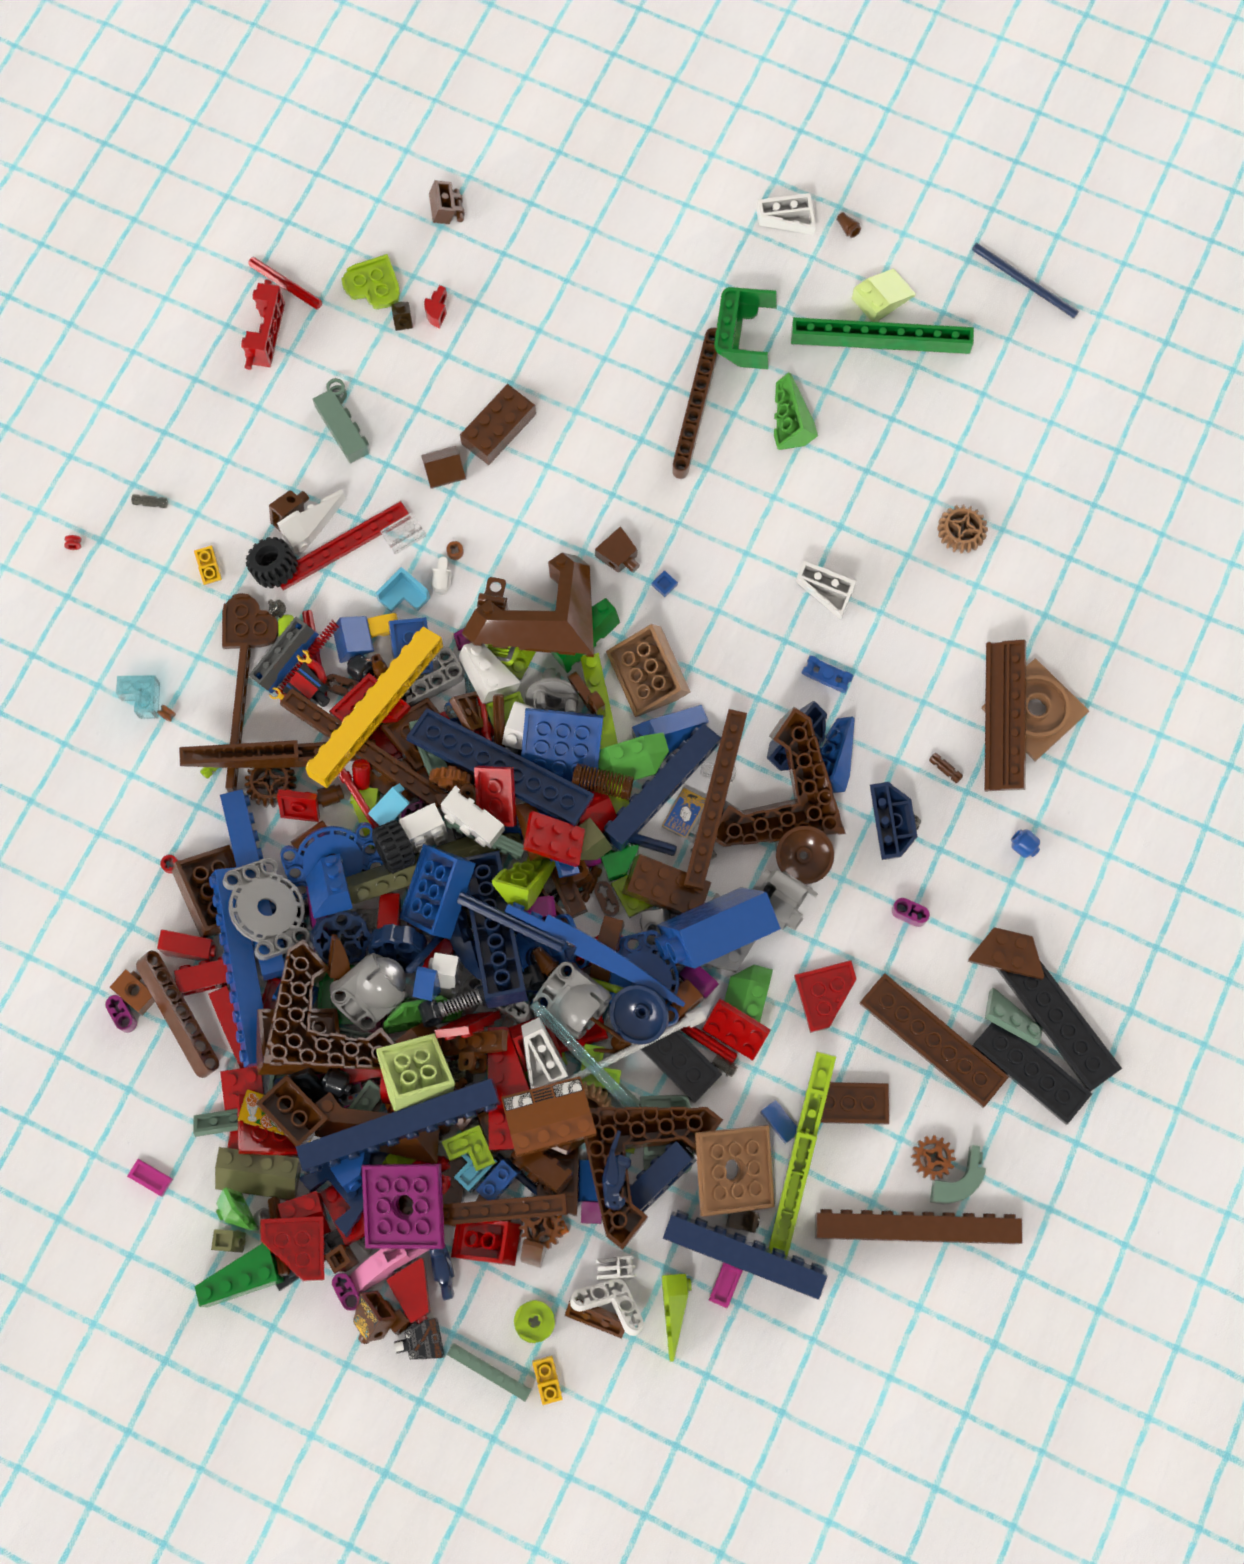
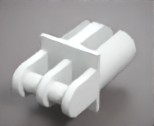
M443 556L439 558L437 568H432L433 577L431 585L433 591L440 596L448 592L452 578L448 559Z
M634 1256L596 1259V1263L616 1262L617 1264L615 1266L597 1267L598 1272L617 1270V1274L599 1275L597 1280L636 1277L633 1274L635 1265L632 1264ZM626 1259V1266H620L619 1260ZM620 1269H627V1275H620Z

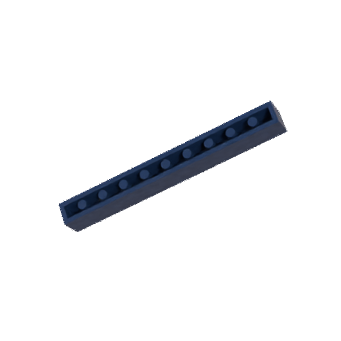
M491 1078L299 1145L296 1147L302 1171L309 1172L310 1174L322 1171L321 1167L340 1165L341 1160L360 1158L361 1153L367 1151L368 1154L377 1152L381 1146L388 1145V1147L397 1145L401 1139L407 1138V1140L417 1138L421 1132L427 1131V1133L437 1131L439 1129L438 1126L444 1124L446 1126L458 1123V1119L464 1117L466 1119L478 1116V1112L484 1110L486 1113L494 1111L498 1105H501L494 1081Z

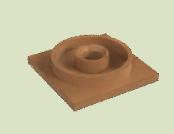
M1035 658L1026 666V753L1036 762L1087 715L1089 710ZM1033 699L1040 700L1046 706L1045 713L1042 715L1032 714L1028 709L1029 701ZM984 704V705L982 706V708H981L984 712H985V704Z
M769 1125L695 1133L700 1216L705 1217L775 1207ZM729 1160H734L737 1163L738 1171L735 1178L729 1180L726 1177L727 1170L725 1166Z

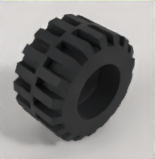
M267 537L266 540H259V543H255L253 548L248 551L249 555H246L247 569L257 583L265 588L281 587V584L288 583L287 581L294 577L293 573L297 571L298 562L296 556L283 539H278V537H273V539Z
M394 819L372 829V838L376 850L390 873L394 874L415 864L413 848L400 823Z

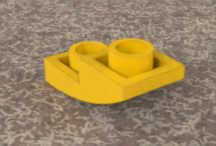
M213 546L194 550L203 585L222 580Z
M391 613L367 618L371 638L379 635L383 637L390 635L388 622L398 620L397 614Z
M552 1355L532 1360L542 1405L563 1400Z

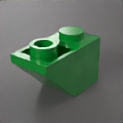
M628 844L622 851L615 852V850H610L601 857L608 882L618 880L629 874L633 859L639 853L638 844L634 846L633 844Z

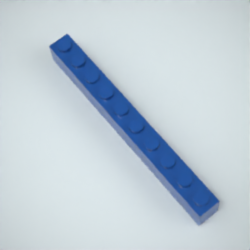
M243 789L220 794L236 867H242L264 859L261 847L257 848L256 844L259 841L258 832L253 830L252 824L255 823L253 812L249 813L248 806H251L249 795H244ZM253 870L245 871V875L248 878L256 877ZM263 899L259 901L257 907L261 914L271 916L276 912L275 904L270 902V900ZM283 939L277 940V945L285 948ZM260 946L259 952L267 955L269 954V948ZM283 954L268 960L258 959L264 981L282 976L286 956L283 957Z
M239 867L217 869L211 874L209 883L210 887L214 889L213 905L217 907L218 913L216 915L217 926H220L221 930L219 941L224 948L222 958L224 965H227L226 981L227 984H230L231 988L229 999L230 1003H233L234 1006L232 1013L233 1021L237 1023L236 1040L240 1043L241 1047L239 1058L241 1063L243 1062L244 1067L257 1066V1010L263 1009L252 940L243 936L231 921L229 900L232 890L226 889L223 885L225 874ZM227 877L228 883L232 885L238 883L236 877ZM233 898V908H235L236 899Z

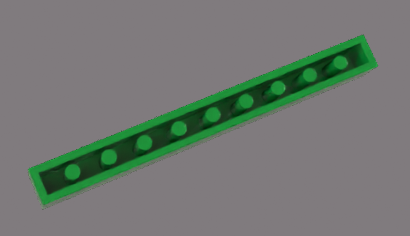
M793 317L791 344L970 354L974 344V327Z

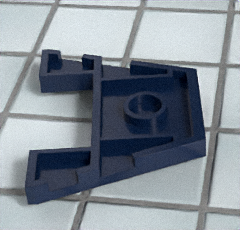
M329 1165L322 1167V1171L318 1173H308L301 1176L299 1179L310 1193L316 1191L329 1180L351 1207L334 1221L347 1238L351 1234V1229L355 1223H358L361 1219V1214L364 1211L363 1185L361 1184L357 1190L347 1194Z

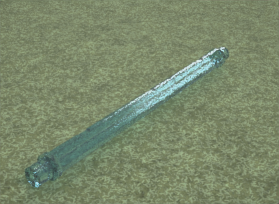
M537 1000L530 1005L535 1012L534 1014L540 1017L541 1021L624 1107H640L543 1005L541 1006Z

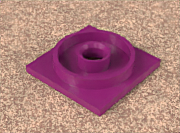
M441 1164L362 1165L365 1248H445ZM402 1195H408L414 1202V1211L411 1214H404L399 1209L398 1201Z

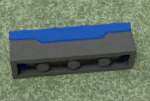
M295 617L248 676L270 693H273L275 690L272 688H277L299 661L297 655L302 657L304 654L302 650H307L319 634L298 617Z

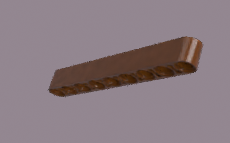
M709 328L705 333L676 447L672 473L678 479L685 478L689 473L718 357L714 346L715 340H710V338H715L716 328ZM699 401L700 404H694L693 402ZM695 417L696 420H690L689 418ZM690 433L693 436L688 437L685 434ZM684 449H685V450H688L689 452L683 453V452H681V450H684ZM677 466H683L685 468L678 469Z

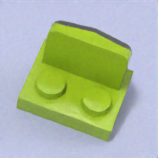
M485 644L518 680L522 679L536 651L519 650V647L508 646V649Z

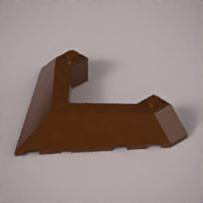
M560 553L548 561L550 578L558 584L555 611L501 610L489 600L474 610L462 635L476 646L491 644L496 648L508 649V646L519 647V650L557 652L566 655L581 653L586 654L587 657H594L590 565L576 555Z
M793 707L779 720L769 735L772 740L785 747L794 799L747 810H740L728 801H725L715 842L723 847L767 841L775 842L780 841L786 832L799 826L815 827L826 835L846 834L809 716Z
M304 939L288 949L262 1065L381 1070L376 1049L395 1043L382 1028L367 1038L358 1037L357 1039L341 1034L318 1033V1031L310 1030L312 989L314 985L324 979L329 968Z
M423 1023L409 1029L395 1042L400 1043L435 1034V1030L438 1028L436 1026L424 1027ZM443 1037L437 1038L441 1051ZM329 1092L315 1103L328 1118L327 1122L315 1136L322 1138L391 1113L344 1108L339 1099ZM438 1126L439 1129L437 1131L419 1133L417 1138L407 1140V1138L401 1139L397 1145L388 1147V1145L381 1146L379 1151L431 1164H438L440 1126Z
M708 1107L590 1108L596 1136L584 1139L606 1237L623 1250L647 1221L648 1216L632 1204L628 1169L626 1170L624 1185L619 1192L622 1199L626 1198L625 1205L619 1210H612L606 1207L604 1203L602 1176L617 1131H621L615 1149V1156L622 1155L626 1157V1149L668 1145L676 1141L681 1142L697 1156L695 1133L715 1131L723 1121L721 1117Z

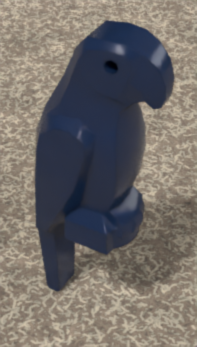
M619 1130L610 1149L602 1176L604 1203L606 1207L612 1210H619L625 1205L626 1198L622 1199L619 1192L625 1182L626 1170L631 1167L632 1161L630 1158L622 1155L615 1156V1149L621 1134Z
M445 1244L443 1249L429 1250L435 1282H439L444 1301L454 1298L452 1278L455 1276L452 1261Z

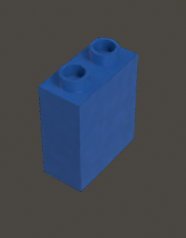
M740 887L657 924L661 936L656 937L654 940L656 948L664 960L671 958L675 964L679 963L691 968H697L774 933L781 928L767 892Z

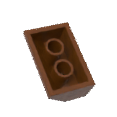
M287 1075L256 1103L258 1108L295 1147L308 1143L328 1120L326 1115Z

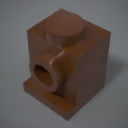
M342 1244L324 1256L334 1274L347 1272L359 1263L351 1247Z

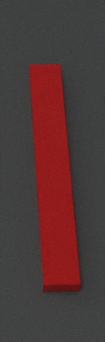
M400 501L297 560L298 567H296V573H293L294 577L289 579L288 583L281 584V589L284 591L410 519L409 512Z

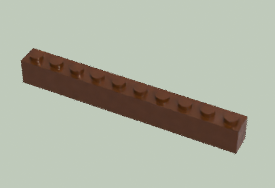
M820 1209V1213L815 1214V1239L1023 1244L1022 1218H1016V1214H1003V1218H996L995 1214L990 1213L983 1214V1217H975V1213H963V1217H957L952 1212H943L942 1216H934V1212H922V1216L914 1215L913 1211H902V1215H893V1211H881V1214H873V1210H861V1214H853V1210H840V1213H832V1209Z

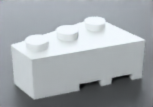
M455 786L441 803L442 811L445 815L444 819L451 824L455 822L460 826L459 829L468 836L470 834L476 838L475 841L481 846L485 847L487 845L491 848L505 830L504 825L485 809L482 810L475 805L474 800L471 798L467 799L459 793L460 789Z

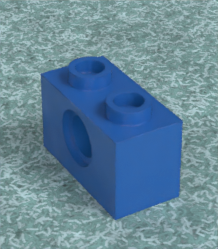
M509 1158L503 1159L476 1189L484 1199L498 1200L521 1174L522 1170H518Z

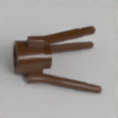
M591 1017V1021L614 1036L611 1039L613 1049L594 1048V1052L615 1054L632 1045V1043L624 1040L617 1032Z

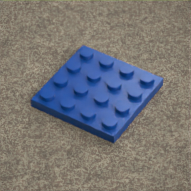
M526 708L521 757L572 782L573 773L578 763L583 764V768L586 765L587 767L590 766V769L593 767V771L594 768L598 770L603 715Z

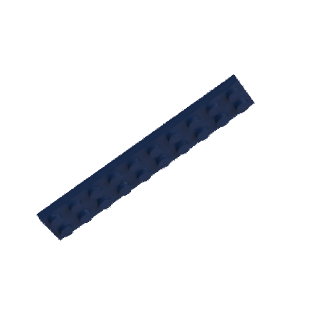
M426 708L406 736L408 742L474 775V767L476 766L514 767L515 797L573 826L578 824L594 799L593 793Z

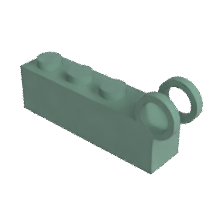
M334 378L328 381L326 385L327 391L312 400L316 410L351 464L369 454L367 448L369 443L365 436H360V428L357 423H352L350 419L352 416L347 407L343 408L341 405L347 397L344 382L341 379ZM337 382V383H340V384H341V385H335V386H333V387L330 388V385H331L332 383Z

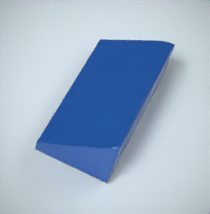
M776 1100L760 1111L761 1115L784 1144L795 1137L797 1126Z

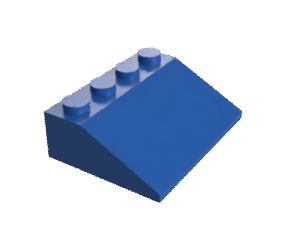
M423 843L399 918L433 936L451 939L462 907L457 899L460 893H467L476 863Z

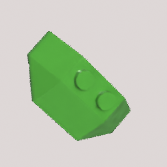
M664 732L644 735L601 749L599 752L598 769L600 768V772L603 769V774L605 770H607V773L610 771V775L613 771V777L615 772L617 775L620 773V778L622 774L624 776L627 775V777L630 775L634 777V781L655 775L669 752Z
M752 965L730 977L724 1001L760 1023L773 969Z
M438 995L433 999L437 1003H444V1000L447 1002V998L442 995ZM409 997L397 1005L383 1024L385 1033L391 1034L407 1031L421 1024L422 1019L418 1006L427 1000ZM458 1010V1013L455 1011L451 1015L448 1014V1016L442 1017L443 1021L440 1024L452 1022L460 1018L462 1011Z

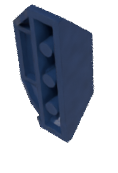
M812 701L800 709V711L811 718L814 733L820 746L825 740L827 713L815 701ZM771 740L767 759L779 771L789 770L785 747Z
M890 782L871 784L870 792L881 859L900 858L918 837L912 800Z

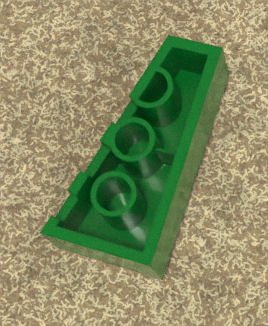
M607 598L592 606L594 648L601 638L604 639L620 623L615 607ZM551 652L552 656L567 674L572 670L571 667L576 662L579 663L581 661V657L584 655L581 653L566 655Z
M262 1243L194 1287L199 1307L208 1308L282 1283L284 1278L280 1277L277 1273L275 1255Z

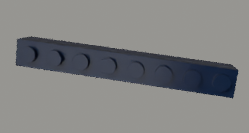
M703 724L700 728L696 727L690 734L691 738L688 741L684 740L678 747L679 751L676 754L672 753L667 758V764L663 768L660 766L651 781L647 780L642 785L641 792L639 794L635 793L630 798L628 806L626 808L623 806L617 812L615 820H610L604 826V836L618 850L622 851L719 746L721 737L708 726Z

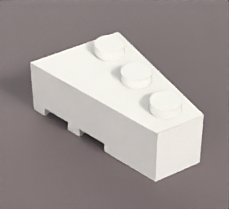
M811 193L758 200L756 211L759 225L814 235L816 225Z
M805 560L797 576V583L840 620L842 619L856 586V581Z
M472 643L463 645L458 658L482 704L493 701L494 694H503L505 697L517 692L521 682L484 644L482 646H476Z
M435 953L434 958H430L429 969L437 970L441 988L439 995L444 996L448 1000L454 999L459 992L463 972L462 963L459 956Z
M540 1017L522 1025L530 1089L553 1084L567 1077L565 1063Z

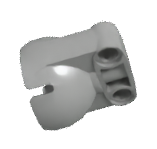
M563 962L552 972L533 1000V1006L573 1038L580 1039L586 1034V1029H591L595 1023L590 1020L591 1017L598 1020L608 1007L612 997L605 988L578 968L576 963ZM567 965H569L572 968V974L570 976H567L564 973V969ZM543 997L548 1000L546 1008H543L540 1004Z

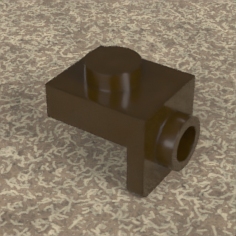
M409 302L391 304L395 330L412 329L413 324Z
M753 1210L728 1213L726 1227L755 1233L760 1223L759 1213Z

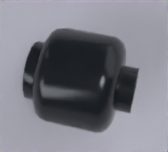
M355 655L347 663V673L359 682L368 673L374 676L372 661L364 655Z
M339 1068L329 1069L321 1082L324 1085L323 1090L327 1093L331 1092L336 1098H340L343 1094L348 1095L353 1085L350 1083L351 1075Z

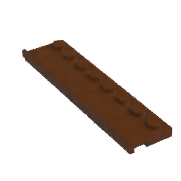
M1025 639L986 643L985 792L1026 790Z

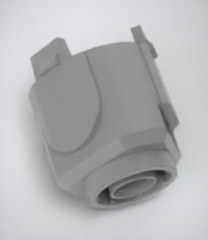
M766 869L753 887L754 890L767 892L782 930L786 926L796 930L803 920V914L798 909L808 893L815 898L818 895L812 887L809 888L793 876L779 870L771 872Z

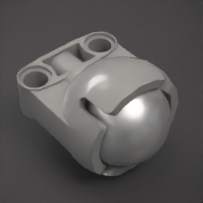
M372 953L363 958L361 962L339 980L332 982L330 994L332 1002L352 1023L364 1031H369L375 1027L379 1020L406 999L408 989L405 972L401 965L393 959ZM337 991H343L342 994H335ZM364 1017H370L368 1020L362 1019Z

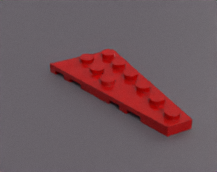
M508 1027L487 1028V1031L501 1029L508 1031L507 1051L488 1053V1079L491 1078L494 1081L501 1105H498L496 1110L488 1112L489 1150L491 1151L514 1149L501 1097L530 1090Z

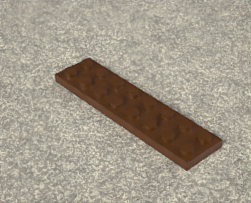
M886 973L883 974L860 1001L859 1004L982 1108L987 1105L1009 1078V1076Z

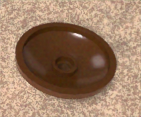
M799 826L786 832L778 842L776 862L781 872L788 873L803 884H812L823 879L831 870L834 862V848L828 836L821 830L811 826ZM801 852L807 853L806 859L800 857Z

